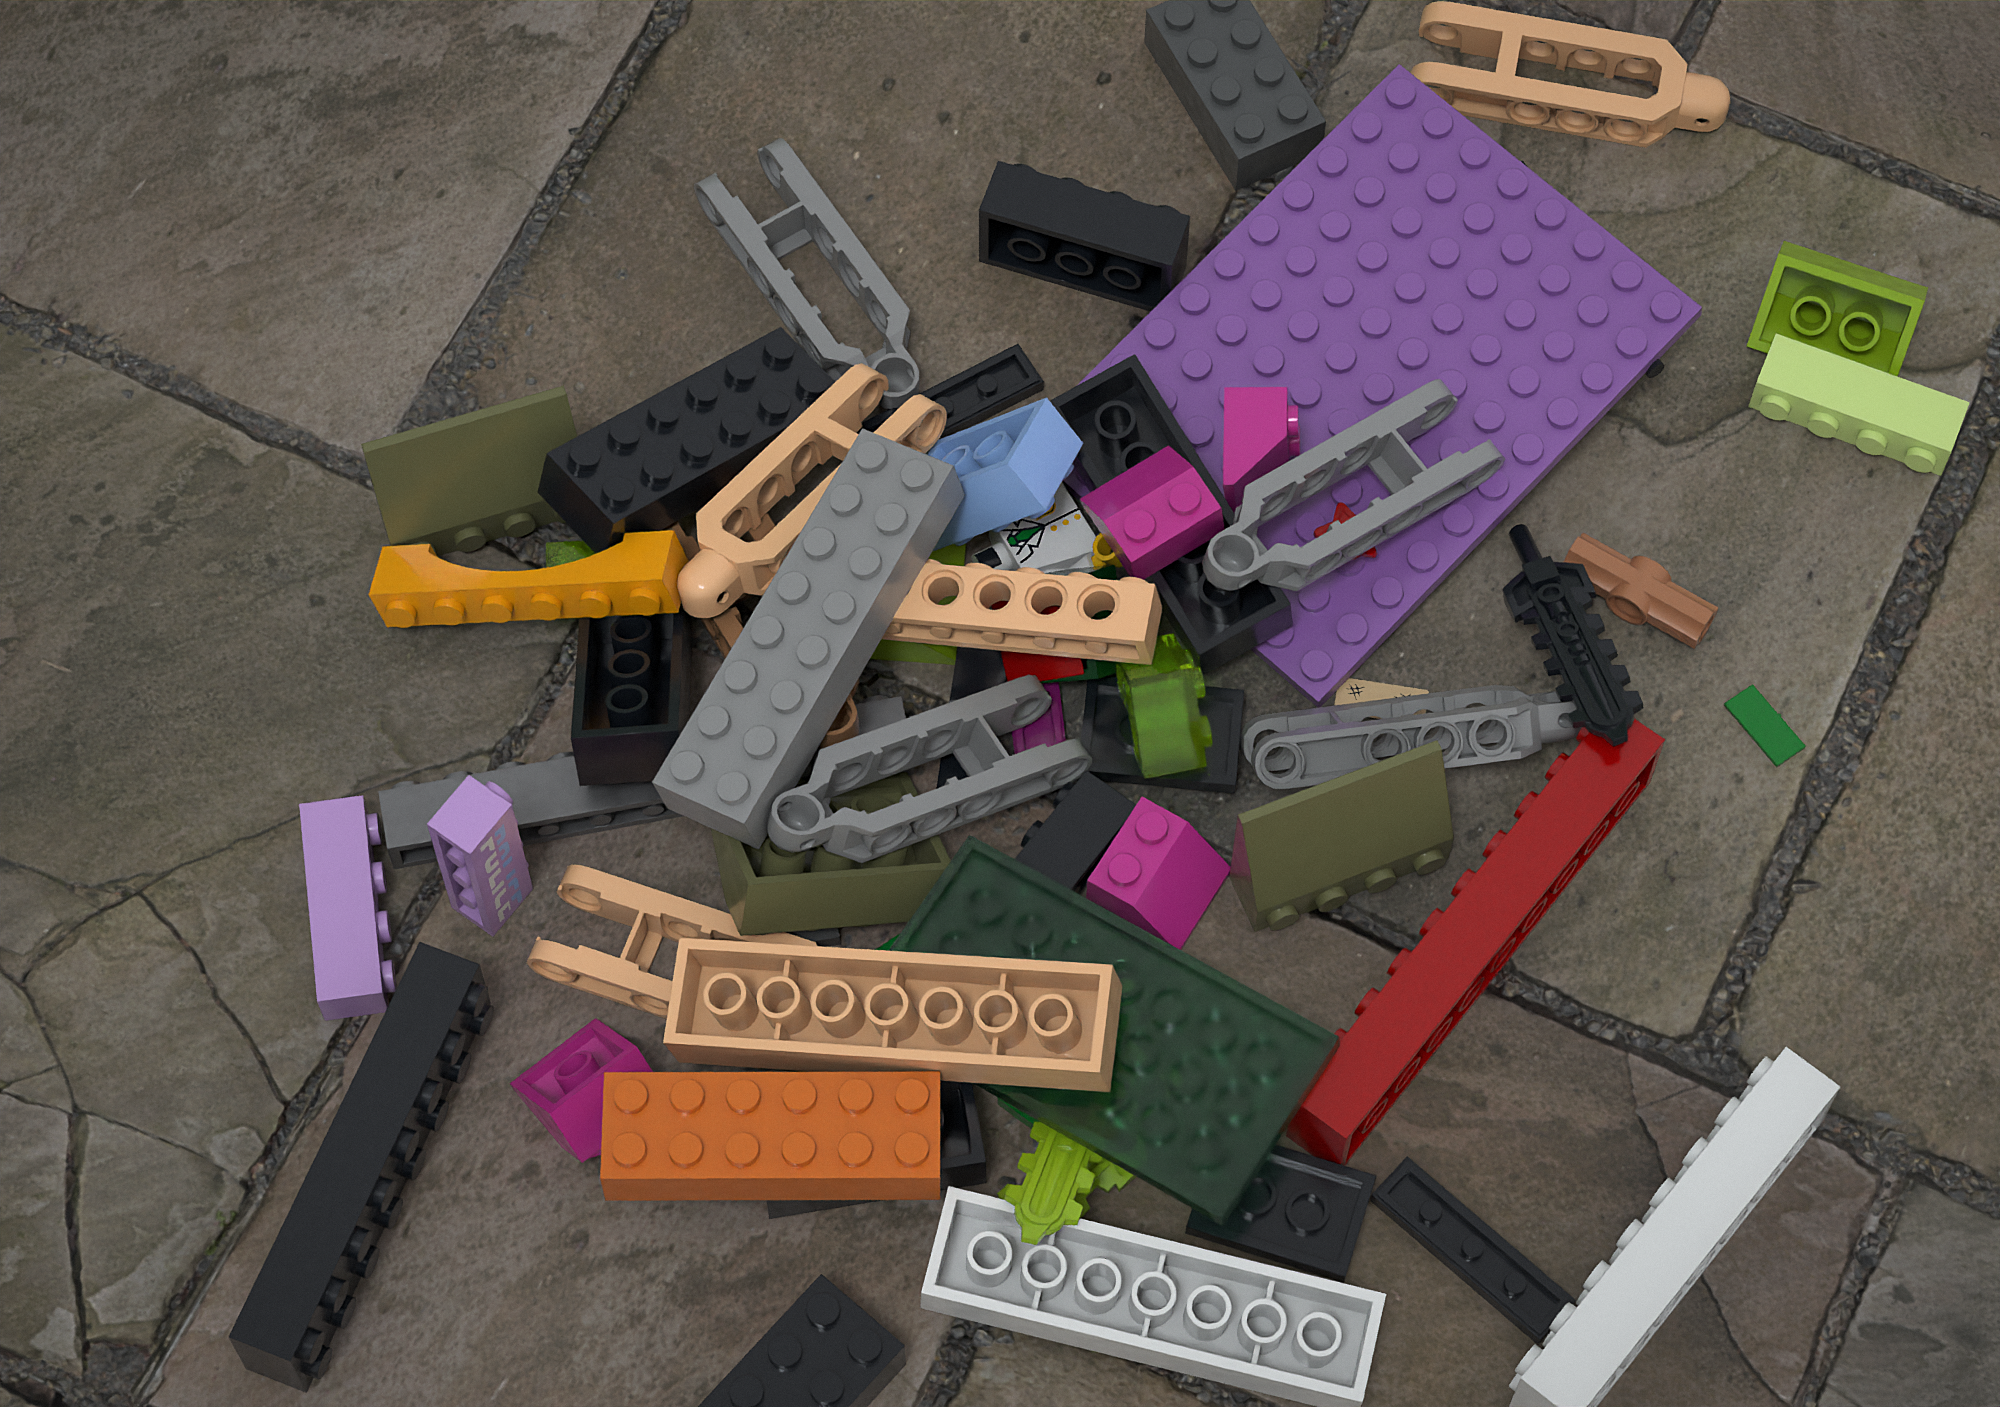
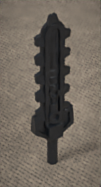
M1524 524L1514 526L1509 531V537L1522 562V571L1502 589L1504 603L1515 623L1522 621L1524 625L1536 624L1539 632L1531 636L1532 644L1536 650L1548 649L1551 655L1550 659L1543 662V666L1548 676L1560 675L1563 680V684L1555 688L1560 702L1573 701L1576 710L1568 714L1572 727H1585L1590 733L1603 737L1613 747L1628 741V729L1633 724L1634 714L1644 708L1638 691H1625L1623 688L1631 682L1625 665H1612L1610 662L1618 656L1612 639L1598 638V635L1605 631L1600 614H1587L1585 611L1593 606L1591 599L1596 598V592L1584 565L1553 562L1551 556L1543 558L1528 527Z

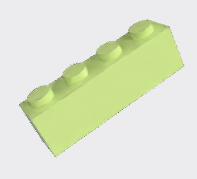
M1776 333L1748 407L1759 410L1770 419L1786 420L1806 427L1817 436L1824 438L1834 437L1856 445L1867 454L1884 455L1898 460L1917 472H1931L1941 476L1954 447L1970 402Z

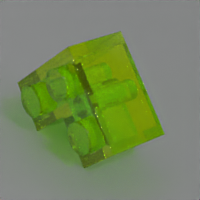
M1172 633L1157 636L1152 665L1114 661L1119 695L1129 714L1135 759L1144 778L1206 767L1205 748L1213 746V740L1207 715L1200 716L1197 699L1205 697V685L1200 667H1194L1190 649L1182 650Z

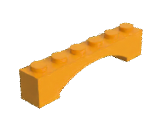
M674 530L624 533L622 542L589 557L553 567L523 571H491L456 565L438 558L431 544L382 546L368 595L386 627L400 628L424 625H458L484 622L505 623L508 621L524 620L551 621L564 618H603L606 616L624 615L650 616L663 613H678L681 604L677 588L678 574L689 560Z

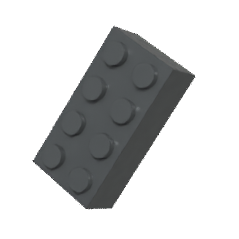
M1168 0L1146 10L1144 43L1235 191L1300 163L1324 139L1326 120L1250 0Z

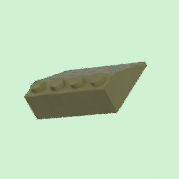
M564 385L361 444L390 546L431 544L438 557L455 551H473L482 547L486 542L506 536L521 537L529 534L536 527L553 522L566 523L538 494L546 454L577 437Z
M1438 740L1237 815L1229 878L1254 932L1270 927L1273 931L1286 928L1299 919V915L1315 909H1319L1320 912L1334 910L1343 905L1349 896L1365 890L1369 893H1378L1394 885L1399 877L1415 871L1418 875H1425L1445 864L1450 856L1454 835L1442 748Z
M902 771L831 798L829 807L833 813L847 807L859 812L865 810L869 814L899 803L901 796L911 793L915 797L918 796V793L908 773ZM800 778L795 788L808 784L810 778ZM711 828L725 902L740 936L945 919L955 868L939 835L861 863L828 852L823 845L803 852L791 853L779 849L770 840L769 834H767L760 848L756 849Z

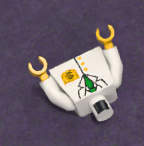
M1062 482L1053 496L1055 498L1054 504L1046 513L1034 519L1028 516L1014 521L999 532H992L990 530L989 539L992 546L971 556L973 563H982L993 569L1009 571L1030 567L1044 573L1073 568L1104 566L1107 564L1115 565L1118 568L1123 567L1115 553L1112 552L1110 554L1111 547L1103 535L1100 533L1095 536Z

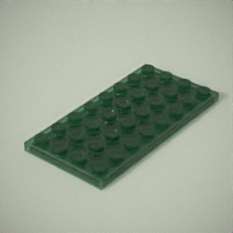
M971 835L967 837L888 950L1113 965L1123 986L1110 1092L984 1083L973 1084L1222 1226L1340 1047L1339 1036Z

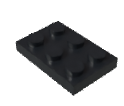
M1107 676L1099 679H1087L1081 742L1092 757V764L1087 771L1102 781L1235 794L1244 690Z
M1218 1127L1186 1225L1185 1234L1344 1283L1376 1175Z

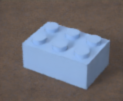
M1047 397L941 438L930 449L927 455L954 465L965 494L933 551L952 544L956 546L964 545L976 535L990 530L992 532H999L1008 527L1012 522L1028 516L1031 519L1040 517L1052 507L1055 502L1053 496L1061 482L1072 472L1074 468L1072 463L1083 442Z

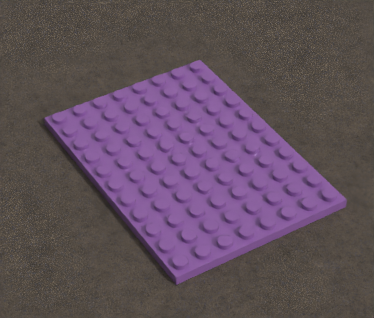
M1399 64L1079 384L1135 354L1223 496L1224 387H1287L1289 405H1298L1301 455L1433 380L1441 379L1457 398V405L1439 424L1406 442L1428 469L1457 451L1464 454L1488 439L1492 441L1505 457L1501 468L1487 481L1376 545L1377 556L1375 558L1361 556L1350 560L1298 591L1281 588L1291 603L1293 626L1253 647L1251 650L1319 708L1647 372L1652 363L1660 359L1701 316L1702 307ZM1290 456V460L1296 458L1297 456ZM1366 465L1258 527L1257 537L1267 550L1276 543L1291 546L1298 544L1299 547H1302L1316 539L1313 535L1316 528L1333 521L1338 503L1343 502L1355 515H1358L1365 511L1370 502L1375 498L1380 497L1381 500H1384L1391 496V494L1370 467ZM1074 467L1062 483L1067 491L1080 501V498L1089 494L1090 491Z

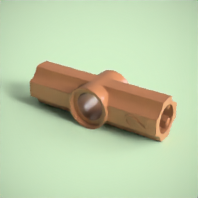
M1585 533L1576 538L1563 561L1584 565L1596 594L1606 599L1608 608L1617 617L1635 625H1642L1647 622L1694 649L1708 632L1717 614L1718 607L1673 583L1668 571L1656 561L1644 556H1634L1630 559Z

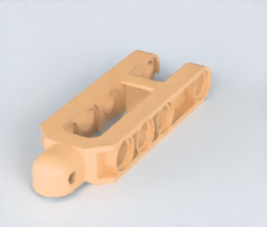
M1447 1L1432 2L1425 6L1422 11L1419 36H1424V38L1436 44L1460 48L1461 53L1498 59L1496 71L1490 72L1438 62H1423L1415 65L1410 72L1425 85L1440 87L1429 88L1463 116L1645 148L1662 139L1674 128L1697 132H1710L1718 129L1724 123L1731 103L1729 90L1720 79L1709 75L1686 72L1688 64L1667 39ZM1519 58L1556 65L1555 69L1565 71L1566 67L1604 73V78L1613 79L1614 75L1651 81L1652 86L1658 88V93L1644 99L1515 76ZM1522 102H1530L1537 105H1528ZM1572 111H1580V112H1584V114L1575 113V112H1572ZM1702 118L1707 119L1708 121L1699 122L1697 119ZM1619 119H1626L1634 122H1625Z
M862 363L851 367L696 513L697 538L700 551L683 566L677 580V588L683 609L689 615L697 618L714 617L727 610L743 593L764 595L786 556L784 557L786 551H790L840 465L762 540L745 542L740 538L750 528L756 529L762 523L761 518L785 495L790 497L796 491L795 485L818 463L823 465L832 456L842 461L844 460L859 435L857 432L862 428L861 422L877 407L884 390L887 391L889 389L888 379L885 375ZM921 394L914 395L873 433L925 454L942 435L947 421V412L944 406ZM724 591L722 600L717 602L718 596Z
M572 864L567 866L557 894L562 900L575 908L631 926L632 930L622 954L618 958L582 945L575 949L557 942L541 940V937H537L527 964L534 972L552 981L667 1019L673 981L649 973L663 937L679 942V938L806 946H817L816 942L786 932L740 936L729 913L590 867Z

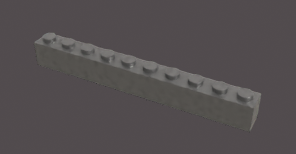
M876 695L867 697L859 704H855L860 725L859 735L906 719L901 696L888 698L887 696ZM818 749L801 778L811 777L819 753ZM573 752L558 753L551 756L547 761L530 764L517 761L507 762L498 766L495 770L476 774L469 771L453 772L446 775L443 780L432 782L403 781L393 785L391 789L378 791L387 850L394 870L438 862L427 823L468 775L483 785L488 781L493 782L509 794L513 800L512 806L515 818L519 823L518 830L524 846L683 817V815L666 807L652 781L580 786ZM914 767L903 772L912 775L914 774Z

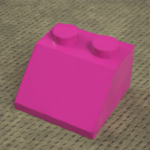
M1224 387L1223 489L1226 501L1233 512H1235V509L1242 504L1241 500L1246 485L1289 462L1290 456L1300 455L1298 405H1289L1287 387Z
M1169 445L1080 498L1082 506L1129 576L1143 580L1224 530L1221 506L1196 469Z
M1142 796L1088 878L1086 905L1178 956L1230 875L1231 867L1188 821Z
M595 1018L513 1080L510 1085L558 1144L583 1163L588 1158L601 1154L604 1072L653 1071L637 1046Z

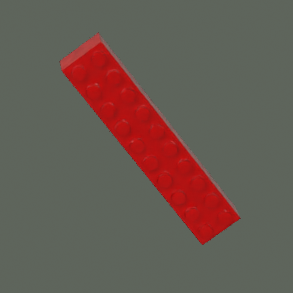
M1634 719L1632 726L1628 729V741L1614 747L1603 737L1590 733L1585 727L1581 728L1576 737V741L1580 744L1570 756L1562 752L1556 758L1545 775V779L1549 782L1539 795L1534 791H1530L1514 813V817L1518 820L1511 830L1506 833L1500 829L1493 836L1482 854L1486 860L1477 872L1469 868L1457 881L1451 891V895L1455 899L1444 912L1436 908L1430 914L1419 931V935L1423 938L1415 949L1410 951L1405 947L1396 956L1387 971L1391 978L1379 992L1373 987L1363 997L1354 1012L1359 1018L1348 1032L1339 1028L1333 1034L1322 1051V1055L1326 1059L1315 1072L1307 1068L1296 1080L1289 1092V1096L1293 1100L1285 1114L1290 1116L1286 1137L1314 1157L1346 1166L1650 784L1665 742L1664 738L1636 719Z

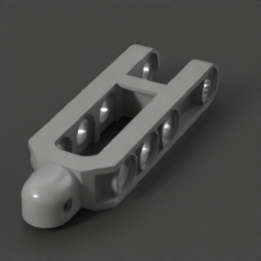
M778 138L758 149L757 154L766 177L788 208L759 224L754 220L739 197H732L723 183L718 179L716 172L695 183L694 190L698 202L712 225L798 345L835 382L851 367L862 363L882 373L888 379L889 389L887 391L884 390L879 405L884 409L900 408L909 398L919 394V369L907 352L911 331L907 327L910 315L909 308L784 139ZM813 241L883 337L882 349L865 358L860 348L845 346L843 342L838 344L823 324L819 308L816 305L810 306L795 285V275L790 268L784 270L778 260Z
M1441 379L1433 380L1246 485L1241 500L1242 504L1235 509L1232 526L1219 532L1211 539L1202 560L1203 571L1207 581L1216 588L1227 591L1240 589L1256 579L1262 584L1298 591L1475 489L1501 468L1505 457L1492 441L1488 439L1464 454L1457 451L1428 469L1406 442L1439 424L1453 411L1458 402L1457 398ZM1366 465L1370 467L1391 494V496L1384 500H1381L1380 497L1375 498L1370 502L1365 511L1342 524L1339 520L1329 525L1326 533L1302 547H1299L1298 544L1291 546L1276 543L1267 550L1257 537L1258 527Z
M1026 675L820 749L809 783L782 793L773 802L767 820V831L770 840L779 849L791 853L803 852L823 845L828 852L864 863L1062 788L1069 781L1073 783L1089 769L1092 764V757L1079 739L1066 740L1047 747L1044 743L1015 755H1008L997 736L1031 724L1041 717L1051 705L1052 698L1035 675ZM951 753L955 755L969 776L958 780L956 776L946 780L944 786L915 797L911 793L901 796L899 803L869 814L865 810L859 812L847 807L833 813L829 807L831 798Z
M1491 685L1264 714L1254 717L1245 724L1240 736V746L1244 756L1251 763L1255 773L1265 785L1273 789H1290L1321 784L1382 761L1375 758L1396 756L1438 740L1442 749H1446L1442 752L1444 769L1521 759L1542 750L1541 744L1576 738L1582 727H1572L1568 714L1576 710L1573 701L1560 702L1556 691L1527 695L1515 686ZM1472 703H1481L1485 705L1480 707L1465 708ZM1422 709L1430 710L1433 712L1413 715L1414 713ZM1370 716H1377L1381 718L1378 720L1361 722L1363 719ZM1486 721V723L1478 729L1479 725ZM1434 727H1435V729H1434L1429 735H1426V736H1425V734H1426L1431 728H1434ZM1267 729L1277 731V733L1265 736L1257 743L1255 749L1253 748L1254 739L1261 731ZM1383 734L1382 738L1373 742L1378 735ZM1488 743H1498L1491 747H1483L1480 745ZM1280 747L1274 755L1267 756L1268 752L1273 748ZM1289 769L1288 771L1281 774H1273L1269 772Z

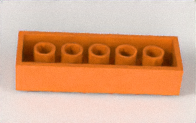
M940 1071L604 1072L600 1180L605 1201L940 1200Z

